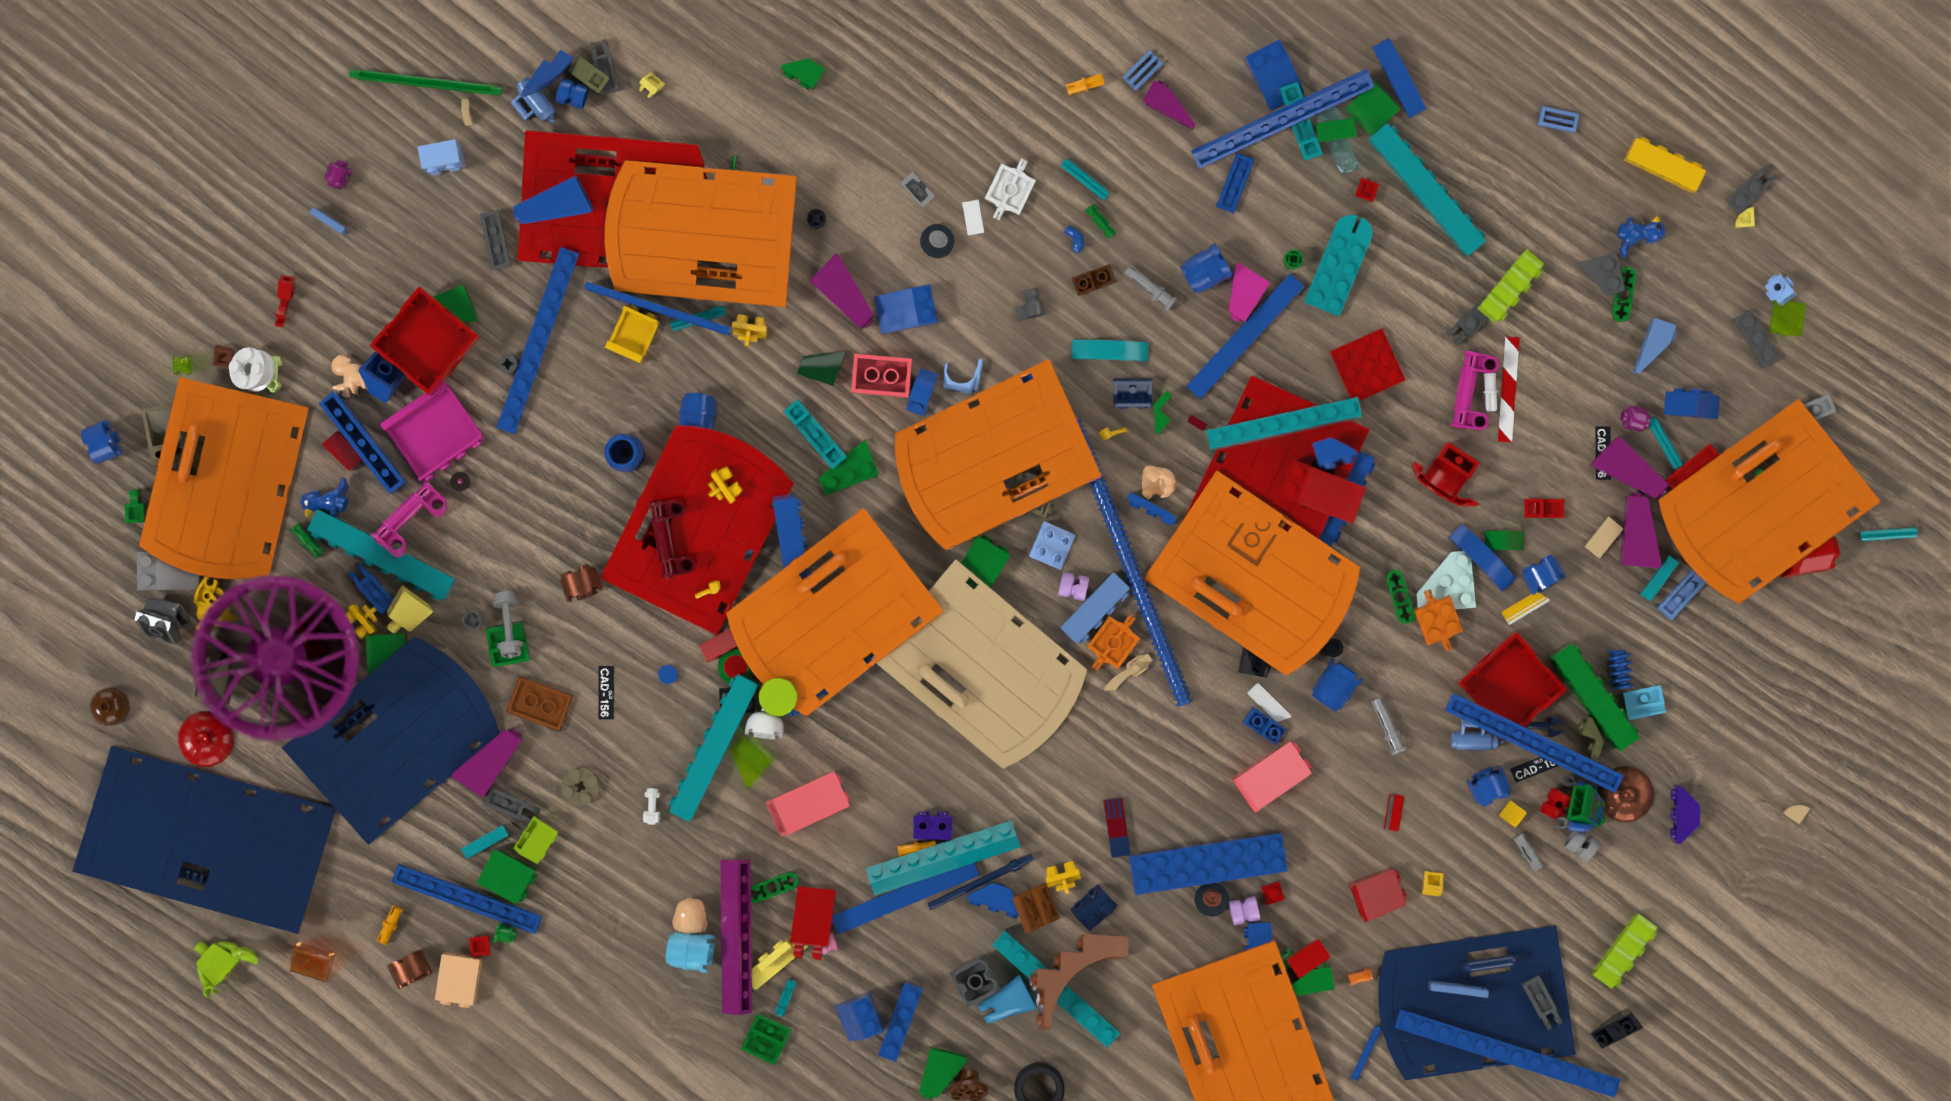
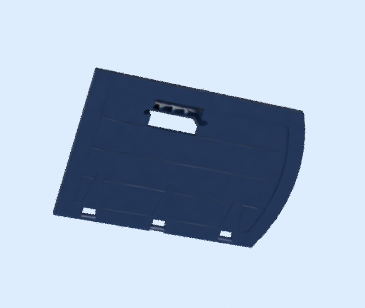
M414 636L354 686L343 706L330 720L307 734L292 738L282 749L369 845L496 738L500 731L487 699L471 676L446 653ZM362 699L365 702L335 728L331 725L359 700ZM373 711L377 718L349 742H346L343 738L344 734ZM478 739L482 744L475 750H472L470 745ZM432 777L436 782L427 789L424 783ZM387 815L391 820L382 827L379 821Z
M1556 925L1385 951L1378 983L1379 1018L1390 1055L1405 1081L1510 1064L1498 1060L1483 1063L1482 1057L1485 1056L1397 1029L1394 1025L1400 1009L1535 1052L1542 1053L1541 1048L1552 1047L1553 1053L1545 1055L1554 1058L1576 1055ZM1507 947L1508 955L1468 960V952ZM1510 967V971L1473 977L1470 975V972ZM1536 975L1540 976L1562 1020V1023L1558 1025L1552 1013L1546 1015V1018L1551 1023L1552 1029L1547 1030L1542 1019L1539 1018L1521 983ZM1429 981L1485 987L1489 991L1488 998L1431 991L1428 988ZM1434 1065L1436 1071L1424 1072L1423 1066Z

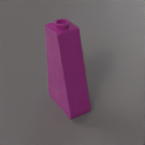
M835 253L810 282L860 329L863 327L867 328L874 321L872 319L874 314L840 256Z
M1619 436L1615 437L1589 464L1596 470L1652 499L1656 497L1661 498L1667 492L1666 487L1669 484Z
M1631 492V496H1625L1619 565L1661 568L1662 564L1648 497H1643V493Z
M513 728L511 730L505 729L457 769L451 777L482 798L486 797L490 788L494 785L524 740L520 737L521 733Z

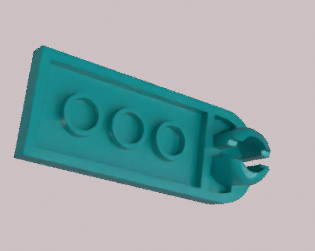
M1353 214L1345 215L1337 221L1304 300L1306 304L1339 317L1372 239L1371 225L1362 217L1359 220L1356 232H1352L1358 215Z

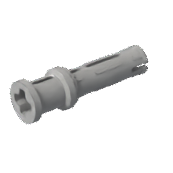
M1132 264L1124 272V275L1151 295L1153 301L1161 304L1166 312L1176 302V297L1168 294L1163 286L1159 287Z
M1380 697L1371 701L1383 727L1384 739L1388 741L1392 750L1391 755L1406 750L1407 746H1404L1400 737L1401 733L1399 730H1396L1383 698Z

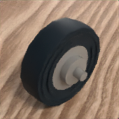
M940 224L928 226L922 232L920 238L922 250L933 258L947 256L952 251L955 243L951 230Z

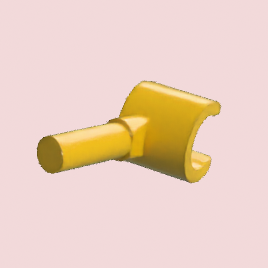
M1106 427L1099 434L1103 440H1107L1112 436L1127 432V428L1124 427L1110 432L1109 428Z
M709 582L710 589L695 594V597L699 598L706 594L717 593L721 589L720 582Z

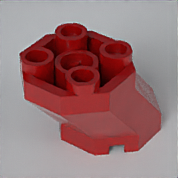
M1833 536L1780 576L1782 578H1789L1834 569L1836 566L1834 561L1840 556L1837 538ZM1805 542L1798 549L1802 553L1811 546Z

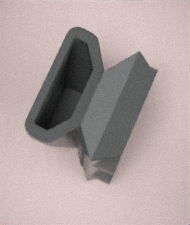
M149 598L144 609L137 611L135 622L142 633L153 639L159 638L168 644H177L181 641L179 628L187 627L191 621L182 604Z
M984 955L972 958L950 972L967 1007L1001 990V986L992 973Z

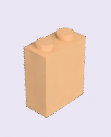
M444 952L441 956L435 1000H439L440 1004L451 1005L452 1002L459 1003L458 1006L463 1008H470V1005L473 1006L476 1003L482 958Z

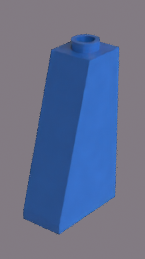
M576 175L515 205L512 212L517 222L520 221L521 224L585 214L593 211L594 208Z

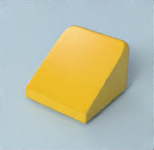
M1510 800L1499 816L1516 828L1527 812Z
M1424 871L1422 894L1441 896L1444 873Z

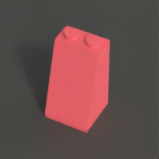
M1287 741L1232 777V780L1255 813L1312 774L1309 770L1312 766L1306 758H1301L1299 753L1302 751L1296 742L1292 744L1291 741Z
M834 771L765 801L780 837L789 835L850 807L848 803L850 798L846 791L843 792L841 787L842 780L838 774H835Z

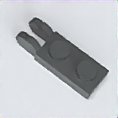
M603 39L601 44L605 54L598 55L595 42L590 43L594 67L610 77L600 91L601 95L620 91L612 56L609 53L606 39Z
M1767 165L1756 175H1752L1725 200L1737 214H1740L1777 178L1776 174H1774L1764 184L1759 178L1768 171L1769 167Z
M1486 297L1459 319L1456 325L1446 333L1449 337L1457 329L1461 328L1464 334L1459 336L1454 342L1456 346L1465 338L1470 337L1489 320L1488 317L1477 309Z
M494 787L490 788L484 802L485 806L529 823L532 817L522 814L524 808L534 813H539L540 811L538 807L528 804L527 801Z
M1536 975L1521 983L1547 1030L1552 1029L1551 1023L1546 1018V1015L1550 1013L1553 1014L1558 1025L1561 1024L1562 1020L1556 1011L1557 1008L1540 976Z

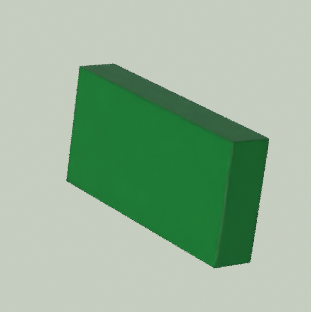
M1354 118L1316 123L1319 143L1357 138Z

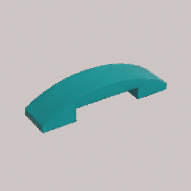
M1298 82L1279 88L1284 106L1303 98ZM1310 118L1291 126L1304 161L1323 155Z
M1072 340L1071 359L1148 362V342Z
M798 399L783 411L832 469L847 458Z

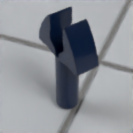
M1550 716L1548 722L1531 721L1526 728L1547 730L1549 732L1548 737H1554L1563 731H1555L1550 726L1556 723H1563L1559 719Z

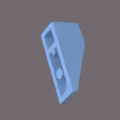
M1657 318L1651 319L1632 372L1633 374H1639L1671 341L1674 342L1677 336V331L1675 330L1677 325Z

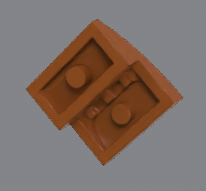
M1046 883L1012 897L1026 933H1030L1060 918Z

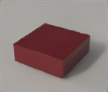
M1190 415L1187 423L1200 431H1204L1207 426L1206 423L1193 415Z

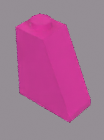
M1239 262L1234 267L1228 313L1231 314L1230 318L1235 322L1240 323L1242 321L1244 323L1270 282Z

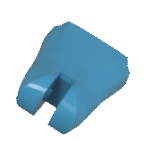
M1021 974L1004 985L1000 991L987 997L977 1005L980 1012L991 1009V1007L995 1009L984 1016L987 1024L1037 1009V1004L1031 992H1028V986Z

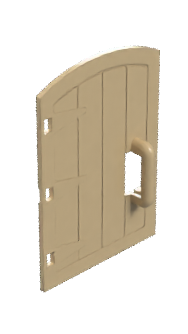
M955 559L929 590L944 612L876 664L1004 769L1032 753L1058 729L1076 702L1083 686L1087 669ZM969 577L978 584L974 589L966 583ZM1014 615L1024 622L1020 627L1011 621ZM918 616L910 623L915 628L924 620ZM1060 653L1069 660L1065 665L1056 659ZM935 663L966 688L962 694L932 670ZM924 678L951 700L953 705L951 707L948 706L920 681Z

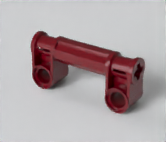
M676 497L648 502L653 516L651 521L658 560L662 565V578L692 573L697 565V559L692 554L675 555L668 520L681 517L687 508L686 501L683 498ZM674 503L680 504L682 511H675L672 505ZM683 560H690L692 567L686 568L683 565Z

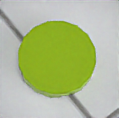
M773 678L762 686L759 692V702L768 714L783 716L794 709L797 702V691L789 680Z

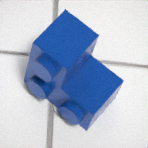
M1674 388V392H1666L1664 415L1718 419L1720 396L1712 395V391H1702L1701 389H1690V392H1685V389Z

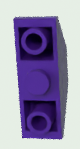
M1674 785V789H1671V801H1674V808H1671L1670 818L1673 820L1670 838L1673 839V843L1681 844L1700 826V805L1682 786Z

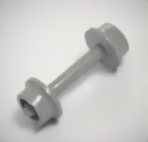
M505 590L496 593L495 602H493L494 607L503 608L506 641L499 643L497 648L500 649L502 657L512 658L521 654V647L523 646L522 641L513 640L510 607L518 605L519 601L516 599L514 592Z

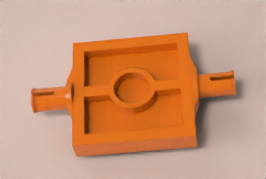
M1428 589L1424 591L1427 602L1423 606L1414 609V613L1426 644L1429 646L1436 642H1442L1445 651H1449V649H1453L1449 638L1463 632L1451 597L1448 595L1441 599H1434L1432 590Z
M1129 614L1123 623L1116 621L1110 616L1106 619L1087 645L1098 657L1091 666L1098 671L1105 662L1119 669L1140 640L1129 628L1136 619L1135 617L1131 619L1132 615Z

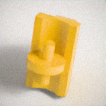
M738 314L735 322H732V329H734L732 334L739 335L738 340H744L746 347H749L750 342H757L758 338L766 339L767 337L765 318L756 317L753 325L747 324L748 316Z
M728 467L712 471L711 476L718 487L713 481L708 485L712 491L708 495L710 497L716 495L718 500L724 498L720 492L722 491L729 503L735 501L736 496L743 489L738 482L730 486L727 485L725 480L732 477Z
M352 604L348 608L349 611L346 613V616L350 623L353 624L358 619L362 624L355 630L361 639L378 631L368 619L370 618L373 623L378 620L374 615L377 611L375 607L370 610L364 605L361 609L366 614L356 604Z
M1073 861L1064 863L1065 873L1058 874L1056 866L1046 868L1047 877L1045 879L1048 888L1056 886L1057 892L1065 890L1066 895L1069 894V888L1075 887L1074 881L1081 879L1079 869L1076 868Z

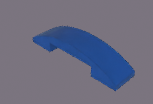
M1463 524L1448 537L1489 576V579L1502 592L1516 579L1506 565Z

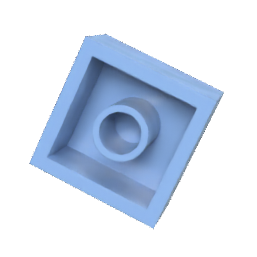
M456 139L417 146L421 168L426 173L431 174V176L440 175L444 170H449L450 172L460 171L461 167H465L462 145Z

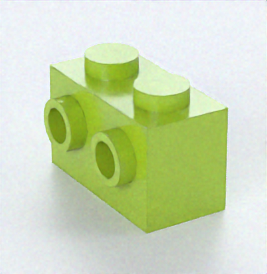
M534 816L513 849L520 855L538 864L545 857L550 844L556 840L558 831Z

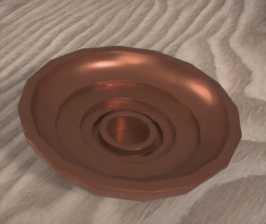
M1621 766L1612 769L1624 776L1616 792L1599 785L1597 792L1605 802L1604 813L1611 819L1623 823L1634 822L1642 818L1651 808L1654 799V790L1650 779L1640 769L1631 766Z

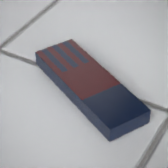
M1123 799L1103 800L1111 857L1131 855Z

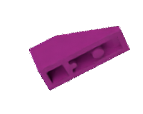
M1160 80L1158 82L1153 81L1142 104L1193 130L1195 123L1171 89L1168 88L1169 85Z

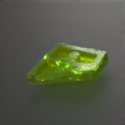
M744 735L731 749L743 781L749 789L771 763L772 759Z

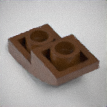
M1110 264L1072 278L1078 296L1116 283Z

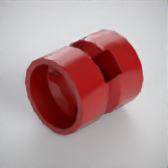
M1551 787L1546 796L1548 800L1543 801L1538 811L1555 820L1565 816L1564 809L1569 808L1571 797Z

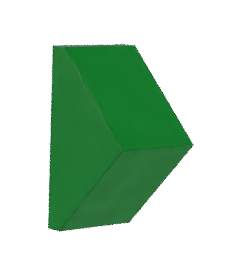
M1485 531V545L1490 550H1524V531Z

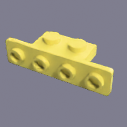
M791 936L784 942L780 940L773 946L774 951L770 954L766 952L758 959L759 963L752 968V987L754 990L761 987L795 958L793 956L795 944L790 943Z

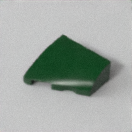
M840 351L804 356L797 374L834 386L846 352Z

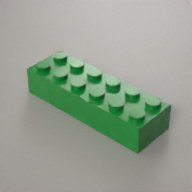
M1565 643L1547 657L1588 714L1593 718L1614 750L1623 751L1640 738L1637 735L1639 730L1633 723L1627 721L1628 715L1623 708H1619L1614 703L1617 700L1611 692H1607L1604 689L1605 683L1603 680L1593 674L1592 670L1594 668L1588 660H1583L1581 657L1583 653L1577 645Z

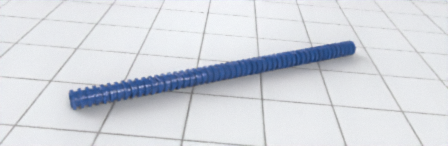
M1077 419L1079 426L1084 434V437L1088 443V446L1092 452L1093 447H1090L1091 442H1088L1089 437L1085 434L1087 433V431L1083 429V427L1085 426L1081 424L1082 419ZM1102 475V477L1089 482L1091 483L1090 488H1093L1092 493L1096 496L1094 499L1098 501L1096 504L1100 506L1099 511H1102L1101 516H1104L1103 521L1106 522L1107 525L1105 526L1109 529L1108 533L1111 534L1110 539H1113L1112 544L1116 546L1114 549L1118 551L1116 554L1120 556L1119 561H1122L1121 567L1124 566L1123 572L1127 574L1125 577L1129 579L1127 582L1131 584L1132 594H1135L1134 599L1137 600L1138 603L1136 604L1140 607L1138 610L1142 612L1143 622L1147 624L1145 627L1148 628L1149 631L1147 632L1151 635L1150 639L1153 640L1152 645H1155L1154 650L1158 652L1156 655L1160 657L1158 660L1162 662L1161 667H1164L1163 673L1166 672L1165 678L1169 680L1167 683L1171 685L1169 688L1173 690L1172 695H1175L1176 705L1179 707L1186 705L1193 699L1190 698L1189 695L1191 694L1187 691L1188 687L1185 686L1186 681H1183L1184 676L1180 674L1182 671L1178 669L1180 666L1176 664L1177 659H1174L1175 653H1172L1173 648L1169 646L1171 643L1167 641L1169 638L1165 636L1166 631H1163L1164 626H1161L1162 621L1159 620V614L1156 613L1157 609L1154 608L1155 603H1152L1153 598L1149 596L1151 593L1147 591L1149 588L1145 585L1146 581L1143 580L1144 575H1141L1142 570L1138 568L1140 565L1136 563L1138 560L1134 558L1135 553H1132L1133 547L1130 548L1131 542L1127 540L1129 537L1125 535L1127 532L1123 530L1124 525H1121L1122 520H1119L1120 515L1116 512L1118 510L1114 507L1113 497H1110L1111 492H1108L1107 489L1109 487L1105 485L1107 482L1103 480L1104 475Z

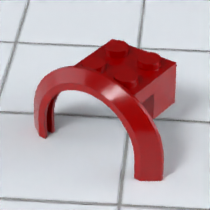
M1451 443L1443 444L1425 474L1422 472L1423 466L1417 462L1411 464L1416 479L1439 497L1460 507H1476L1479 505L1478 502L1471 498L1464 499L1457 495L1466 481L1472 477L1480 462Z

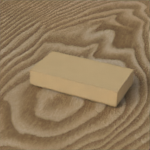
M1607 517L1584 547L1600 559L1622 532L1623 528L1610 517Z

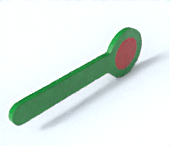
M732 649L720 657L718 672L726 683L729 684L732 677H737L738 674L749 679L752 677L753 672L739 649Z

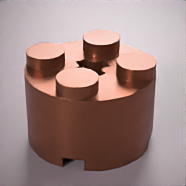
M586 564L578 568L579 571L573 573L567 571L560 574L561 579L559 582L568 603L572 602V598H577V601L597 594V589L603 590L595 567Z
M422 949L387 965L398 989L433 973Z

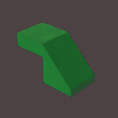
M1168 391L1153 405L1154 433L1157 435L1171 421L1160 411L1163 405L1172 397Z

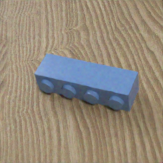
M1113 572L1060 628L1076 643L1079 641L1083 643L1090 636L1088 632L1092 628L1096 630L1102 624L1103 620L1101 618L1105 614L1110 615L1117 608L1115 603L1119 599L1123 601L1130 594L1128 592L1130 587Z

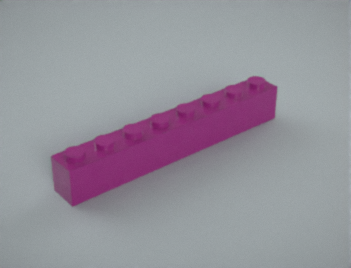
M751 859L720 860L722 1014L752 1013Z

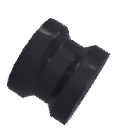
M812 209L807 214V222L813 229H821L826 224L827 219L822 210Z

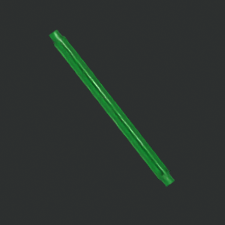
M350 69L349 78L491 96H502L503 87L493 84H478L361 69Z

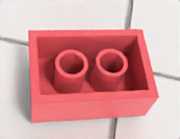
M854 354L851 393L909 398L913 360L910 358Z

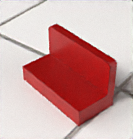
M1316 939L1287 958V961L1297 977L1301 978L1331 958L1321 941Z

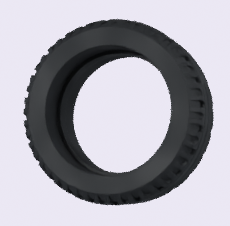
M1043 1062L1031 1063L1018 1073L1014 1083V1093L1017 1101H1029L1023 1093V1084L1026 1078L1034 1073H1045L1054 1080L1056 1091L1050 1101L1063 1100L1065 1093L1064 1080L1060 1072L1052 1065Z

